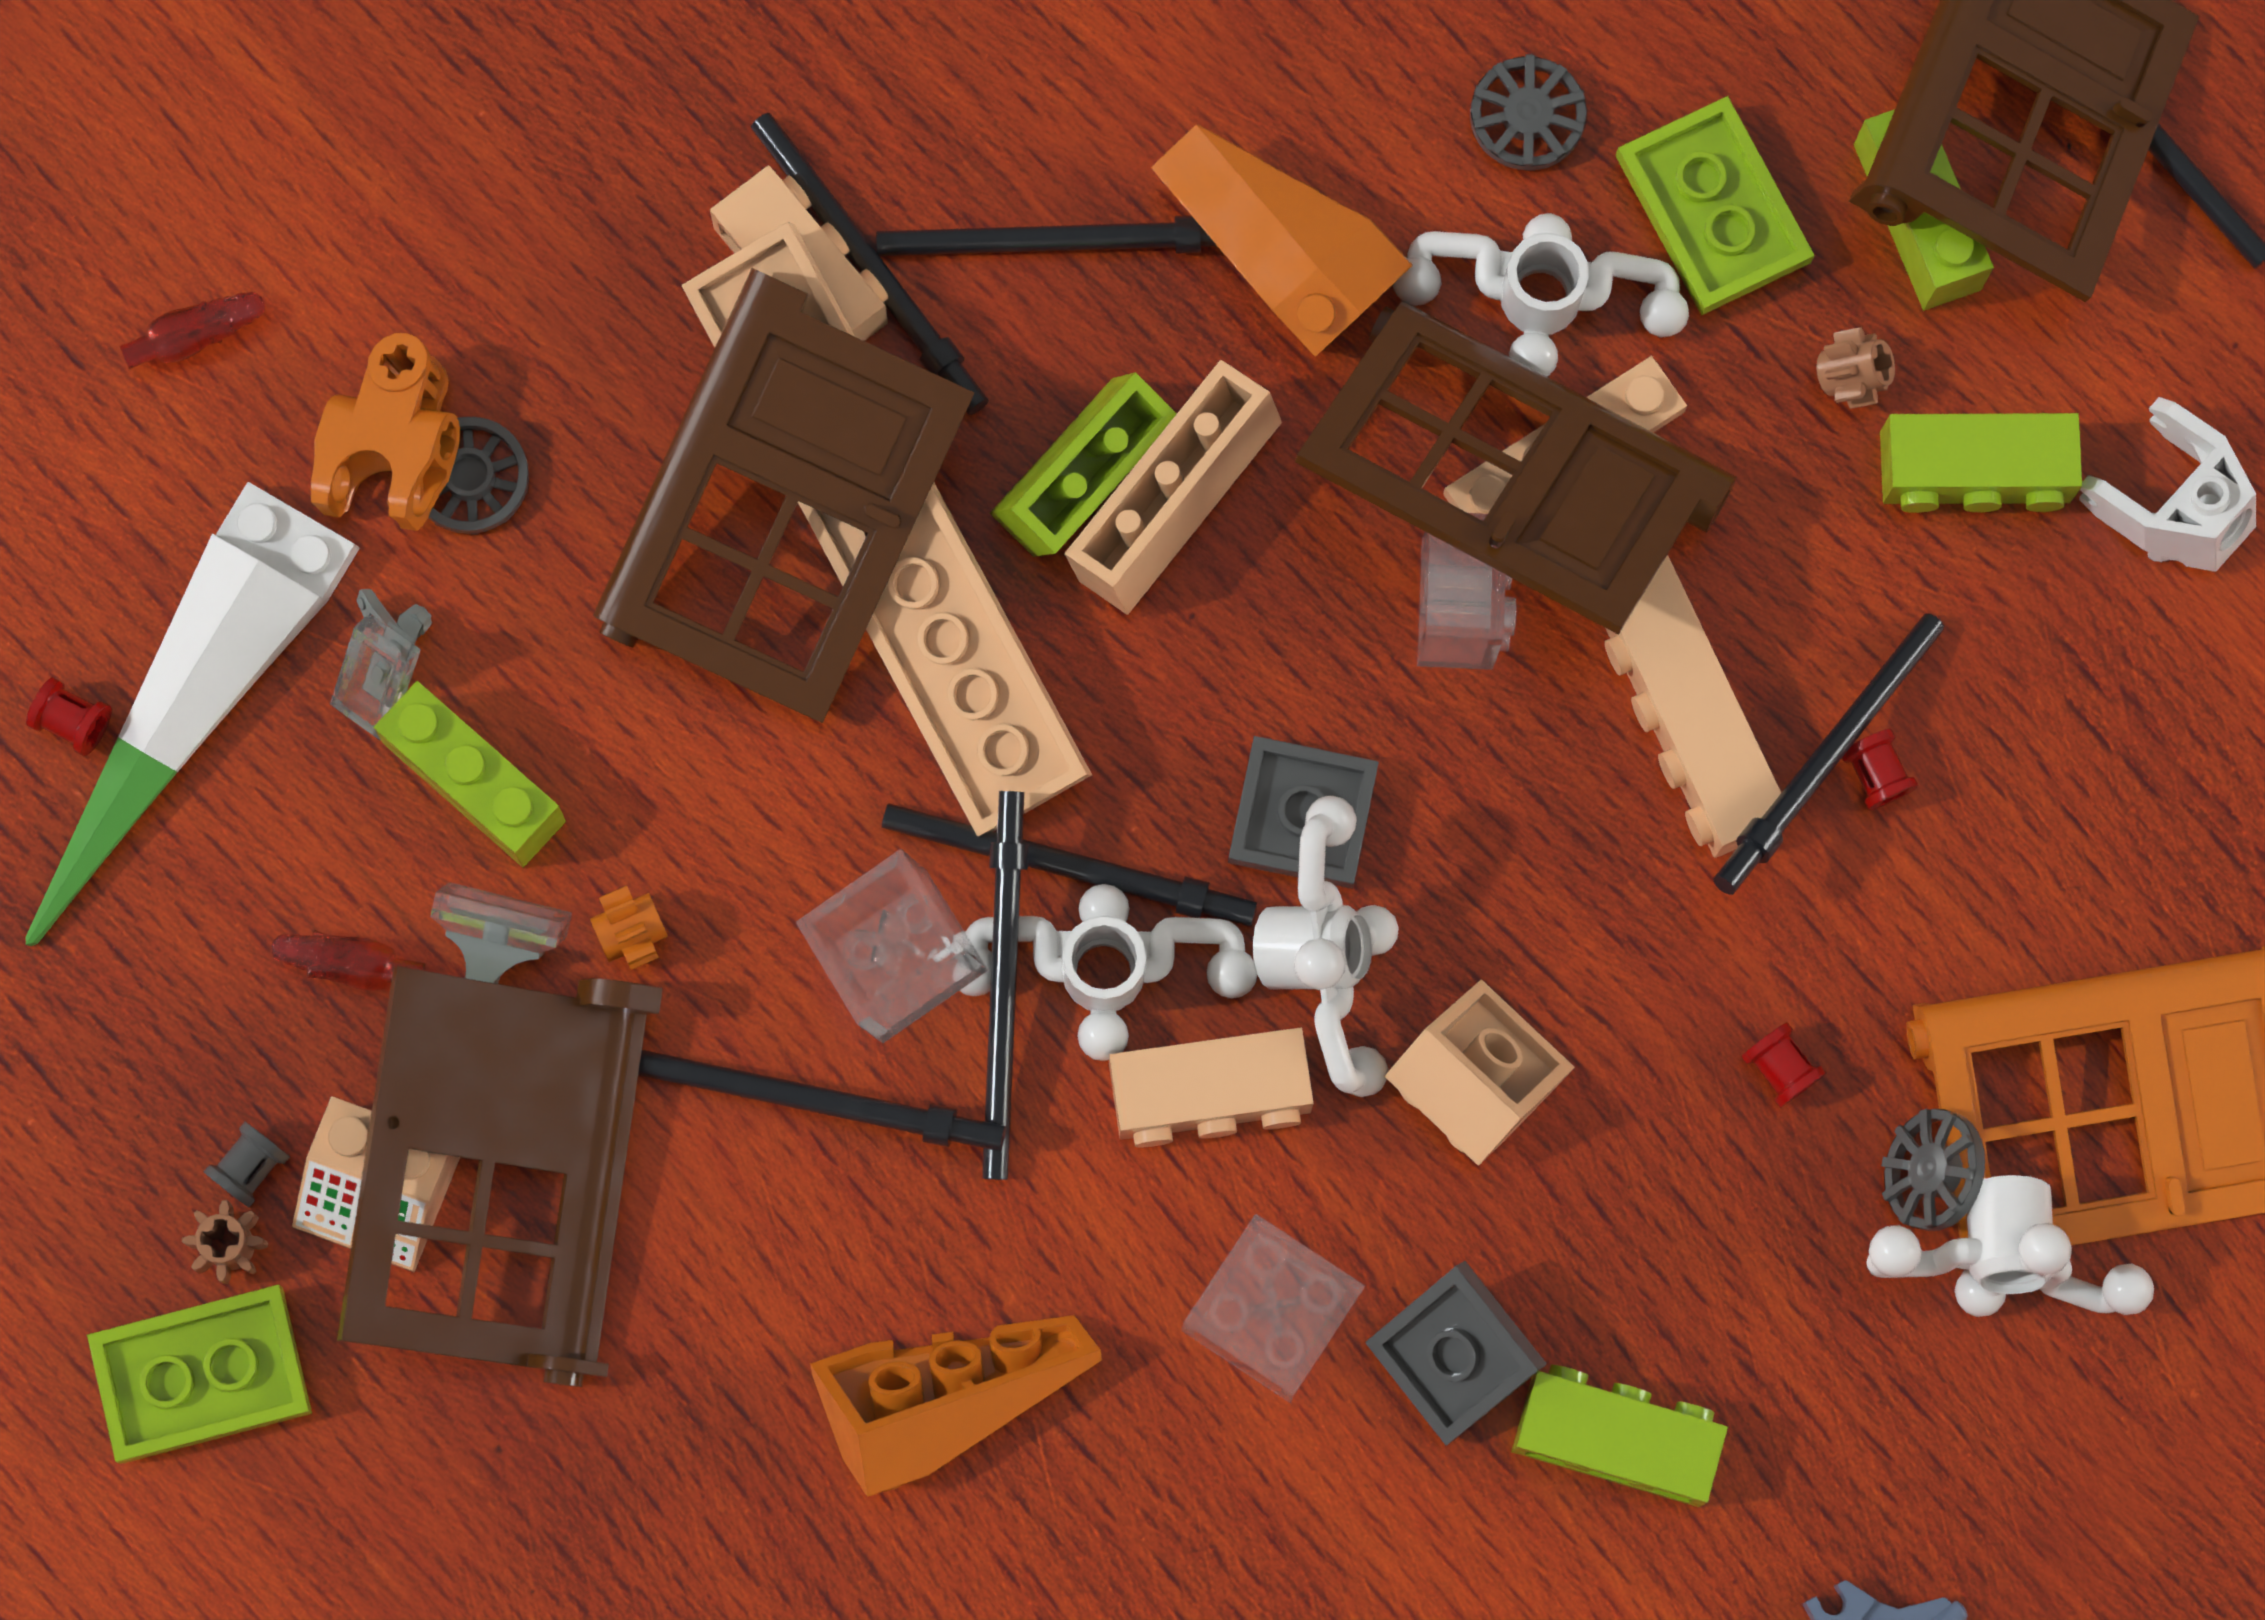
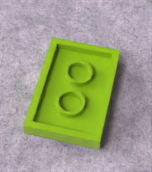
M1728 96L1618 147L1615 156L1701 316L1812 263L1815 256Z
M280 1285L87 1335L115 1462L118 1464L312 1414L283 1287Z

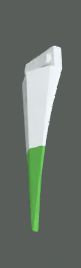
M247 482L216 535L212 534L29 928L26 935L27 946H33L40 942L92 875L182 766L291 641L328 602L360 549L356 544Z

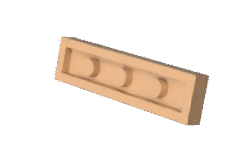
M1652 356L1586 397L1653 433L1685 413L1687 408L1684 400ZM1544 425L1502 452L1522 461ZM1486 461L1445 487L1443 495L1450 504L1484 521L1512 475Z

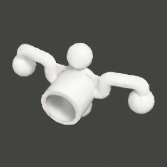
M1552 213L1540 214L1533 218L1525 227L1522 242L1513 252L1500 251L1494 240L1480 234L1439 231L1425 232L1416 237L1410 244L1407 259L1413 266L1393 284L1395 293L1402 301L1412 306L1424 305L1435 298L1441 287V275L1437 267L1432 263V256L1476 259L1475 280L1480 291L1489 298L1501 300L1502 309L1508 320L1518 329L1524 331V334L1512 343L1509 357L1545 376H1549L1554 371L1558 362V350L1548 336L1566 328L1576 317L1578 310L1593 311L1601 307L1609 299L1613 277L1655 284L1654 291L1645 297L1640 307L1642 324L1651 334L1658 337L1673 336L1686 326L1689 318L1688 304L1679 293V277L1675 269L1668 263L1620 252H1605L1598 255L1593 262H1588L1581 248L1572 241V233L1568 224L1562 217ZM1533 273L1549 274L1561 282L1566 291V297L1558 301L1549 302L1534 299L1522 289L1519 282L1524 277Z
M1325 796L1318 798L1310 806L1306 813L1305 826L1300 837L1298 898L1302 906L1266 907L1262 911L1254 930L1253 959L1257 975L1262 984L1268 989L1320 990L1322 1002L1315 1011L1314 1023L1330 1078L1339 1090L1355 1096L1365 1097L1374 1095L1382 1089L1387 1080L1384 1076L1388 1072L1385 1058L1376 1049L1366 1046L1348 1049L1341 1019L1351 1010L1354 999L1353 986L1368 972L1372 956L1386 953L1393 947L1398 938L1399 927L1395 916L1384 907L1370 905L1355 911L1349 905H1343L1338 888L1331 882L1324 881L1325 846L1334 847L1348 841L1356 829L1357 821L1353 807L1344 798Z
M1095 885L1084 893L1078 908L1082 923L1074 927L1072 931H1056L1052 923L1043 917L1019 916L1018 942L1033 941L1034 965L1040 975L1050 981L1064 982V986L1073 1001L1090 1010V1015L1085 1017L1080 1024L1077 1036L1079 1045L1084 1053L1095 1060H1109V1054L1121 1053L1126 1048L1129 1038L1128 1028L1123 1019L1116 1014V1011L1121 1010L1134 1001L1141 991L1143 983L1156 982L1168 975L1173 968L1175 943L1219 944V952L1208 963L1206 974L1212 989L1223 997H1242L1250 992L1256 983L1257 972L1254 960L1245 952L1243 934L1235 924L1228 920L1215 918L1171 917L1157 923L1151 932H1139L1126 923L1130 910L1128 899L1121 890L1112 885ZM993 917L981 918L970 924L964 933L962 950L951 961L949 970L951 981L956 989L965 995L980 996L990 991L992 952L988 950V943L992 942ZM1100 946L1117 949L1129 962L1130 977L1127 981L1114 988L1100 989L1091 987L1077 975L1078 962L1084 953Z
M2008 1175L1983 1179L1977 1199L1967 1212L1968 1238L1953 1239L1937 1249L1922 1251L1919 1239L1910 1229L1900 1225L1888 1226L1877 1231L1870 1242L1869 1256L1867 1257V1267L1870 1273L1882 1278L1930 1277L1945 1274L1955 1268L1966 1269L1956 1281L1955 1295L1957 1303L1962 1309L1976 1317L1989 1316L1996 1313L2005 1302L2006 1294H2022L2038 1289L2050 1297L2098 1313L2118 1312L2123 1315L2142 1312L2153 1300L2154 1295L2152 1278L2143 1268L2134 1264L2118 1265L2112 1268L2104 1278L2102 1287L2071 1277L2072 1265L2070 1257L2072 1247L2066 1233L2060 1227L2053 1225L2050 1185L2043 1180L2029 1176Z

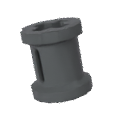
M244 1121L239 1127L241 1137L217 1166L209 1164L204 1173L244 1205L250 1207L255 1201L253 1192L277 1163L285 1164L290 1156Z

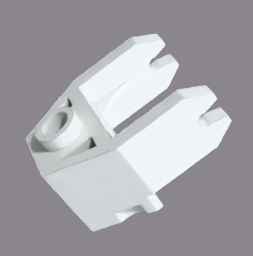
M2158 397L2149 407V411L2153 414L2149 419L2150 423L2165 439L2200 462V465L2157 513L2149 512L2106 481L2090 475L2082 482L2080 490L2083 494L2079 497V500L2098 519L2147 551L2148 558L2158 562L2177 560L2186 567L2216 572L2255 529L2256 492L2226 436L2176 402Z

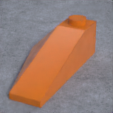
M1196 124L1151 167L1270 309L1315 357L1413 266L1370 218L1318 192L1319 190L1292 178L1263 162L1261 158L1199 124Z
M1075 1315L998 1325L991 1331L990 1337L965 1341H954L953 1332L932 1334V1345L894 1350L893 1340L872 1342L810 1363L843 1461L866 1496L869 1497L883 1491L894 1490L903 1484L930 1475L1102 1361L1100 1348Z

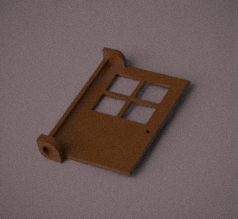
M1940 0L1867 179L1852 192L1849 202L1867 211L1869 216L1875 221L1888 226L1913 222L1925 212L2084 302L2088 301L2096 287L2199 16L2172 0ZM1976 58L2037 92L2018 142L1957 108ZM2050 100L2111 134L2093 184L2031 150ZM1950 122L2012 157L1992 207L1930 172ZM2025 165L2086 199L2067 249L2005 215Z
M751 268L593 616L603 621L599 632L619 643L634 648L639 638L823 723L975 392L803 313L802 310L809 297L808 293ZM717 464L786 495L757 559L688 527ZM798 501L868 533L839 597L769 565ZM682 539L751 570V574L723 634L654 603ZM763 577L833 608L804 672L735 640Z
M1404 301L1398 305L1395 311L1387 306L1382 310L1369 335V340L1373 342L1300 449L1295 460L1299 465L1618 635L1686 523L1707 533L1725 505L1737 479L1736 476ZM1417 347L1477 378L1449 423L1389 392V389ZM1489 385L1550 417L1522 461L1461 430ZM1378 405L1439 436L1410 482L1349 450ZM1452 443L1512 475L1484 521L1422 489Z
M400 966L393 967L337 1340L544 1369L543 1382L582 1387L584 1375L607 1377L609 1364L597 1362L628 1141L646 1016L659 1014L663 988L618 980L584 979L579 980L577 995L574 998ZM409 1149L479 1160L469 1231L398 1221ZM495 1163L564 1174L554 1244L484 1234ZM396 1234L467 1245L456 1316L385 1306ZM482 1247L552 1258L541 1329L472 1319Z

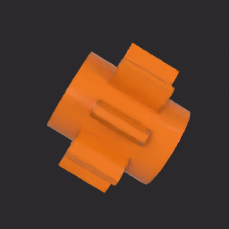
M626 885L599 897L605 912L590 918V921L608 962L625 956L632 970L659 958L653 943L668 937L650 894L647 893L633 899Z

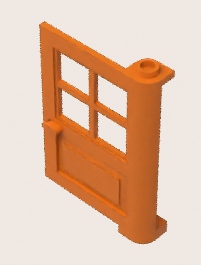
M2262 946L2260 950L1937 1004L1920 1003L1913 1005L1915 1020L1907 1022V1039L1913 1059L1923 1058L1927 1069L1933 1071L1939 1109L1952 1111L1964 1116L1978 1131L1985 1153L1983 1179L1991 1177L1985 1142L2053 1131L2065 1206L2052 1208L2053 1225L2060 1227L2066 1233L2071 1246L2265 1213V946ZM2121 1028L2132 1103L2065 1114L2053 1039ZM2039 1041L2051 1117L1983 1128L1971 1053ZM2135 1117L2147 1192L2079 1203L2068 1128ZM1952 1127L1945 1146H1950L1962 1137L1956 1127ZM1966 1148L1959 1155L1963 1168L1968 1169V1152ZM1961 1178L1958 1187L1953 1192L1956 1198H1958L1965 1185L1966 1179ZM1966 1213L1957 1222L1960 1238H1968Z

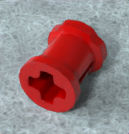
M51 677L37 692L26 717V726L38 732L45 729L72 743L76 753L87 756L102 739L109 725L112 708L103 701L93 704L65 690L64 683Z
M1890 728L1855 742L1842 757L1843 762L1852 763L1867 794L1865 805L1868 811L1894 802L1913 792L1919 786L1915 777L1907 776L1892 745L1896 737Z
M1785 1022L1769 1033L1741 1056L1746 1064L1754 1063L1777 1093L1774 1101L1780 1108L1826 1075L1822 1066L1813 1067L1790 1035L1793 1028L1788 1022Z

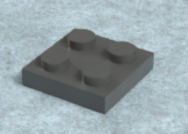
M1254 736L1228 863L1298 878L1300 837L1305 826L1306 813L1312 803L1318 798L1336 796L1344 798L1353 807L1357 817L1356 829L1351 838L1344 844L1334 847L1325 846L1324 881H1329L1336 886L1353 889L1379 761Z
M1466 1261L1450 1270L1365 1342L1446 1446L1456 1440L1547 1365Z

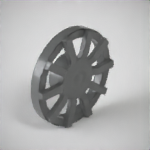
M1532 54L1508 59L1493 66L1476 86L1470 107L1471 127L1481 148L1497 162L1518 170L1544 169L1566 158L1580 141L1587 116L1584 91L1581 90L1579 84L1567 69L1560 64L1558 65L1550 60L1535 57ZM1525 70V87L1519 88L1509 72ZM1535 70L1551 75L1540 89L1534 87ZM1500 78L1510 95L1507 98L1487 89L1495 80ZM1559 81L1570 93L1550 99L1548 96ZM1482 100L1499 105L1504 108V111L1481 117L1480 108ZM1575 104L1576 121L1554 114V109ZM1503 123L1506 131L1495 144L1484 128ZM1551 124L1573 131L1562 146L1549 130ZM1513 137L1524 141L1523 156L1510 154L1504 150ZM1542 137L1552 152L1547 155L1533 157V140Z
M460 417L458 420L460 431L463 430L464 448L458 449L449 481L439 495L441 496L450 491L452 496L441 513L432 508L428 518L435 525L447 530L479 535L481 532L494 529L503 523L505 524L518 510L528 493L529 467L520 443L505 427L485 418ZM473 430H483L492 434L482 451L474 448ZM501 440L514 453V455L496 462H491L490 460ZM518 465L517 483L496 478L495 473ZM493 488L513 493L504 507L490 493ZM483 499L495 514L478 520L477 501ZM461 500L467 502L468 521L451 519Z
M1924 1109L1906 1122L1904 1126L1899 1125L1894 1131L1896 1137L1891 1144L1887 1157H1883L1881 1164L1882 1167H1885V1191L1882 1195L1885 1201L1889 1202L1893 1212L1903 1224L1926 1231H1939L1957 1223L1973 1206L1984 1178L1985 1153L1978 1131L1967 1118L1944 1109ZM1942 1121L1935 1136V1142H1933L1931 1124ZM1954 1126L1960 1131L1962 1137L1947 1147L1945 1146L1946 1141ZM1919 1132L1922 1142L1921 1146L1913 1139ZM1966 1148L1968 1152V1169L1963 1168L1959 1155ZM1906 1150L1912 1154L1910 1161L1903 1160ZM1901 1170H1908V1177L1900 1180ZM1961 1178L1966 1179L1965 1185L1958 1198H1956L1953 1192L1958 1187ZM1913 1187L1914 1189L1909 1194L1905 1203L1902 1193ZM1923 1195L1924 1219L1914 1214ZM1935 1197L1942 1198L1949 1207L1938 1216H1936Z

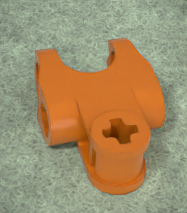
M394 333L383 338L374 346L369 356L368 366L358 397L336 394L327 402L314 440V466L311 478V503L323 515L341 518L350 508L359 485L366 478L381 471H392V482L387 502L389 517L398 522L402 529L418 531L428 519L438 496L448 483L460 443L459 420L452 413L440 411L448 391L449 378L446 369L435 357L430 356L426 346L416 336L408 333Z

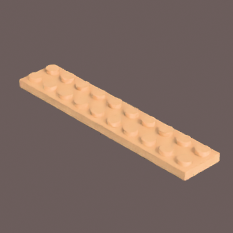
M790 222L784 223L681 285L714 347H716L751 268L808 293L809 297L802 310L803 313L855 337L796 226ZM933 483L866 630L977 837L990 831L997 830L999 791L1025 792V814L1092 776V773L935 483ZM798 501L842 586H844L868 533Z

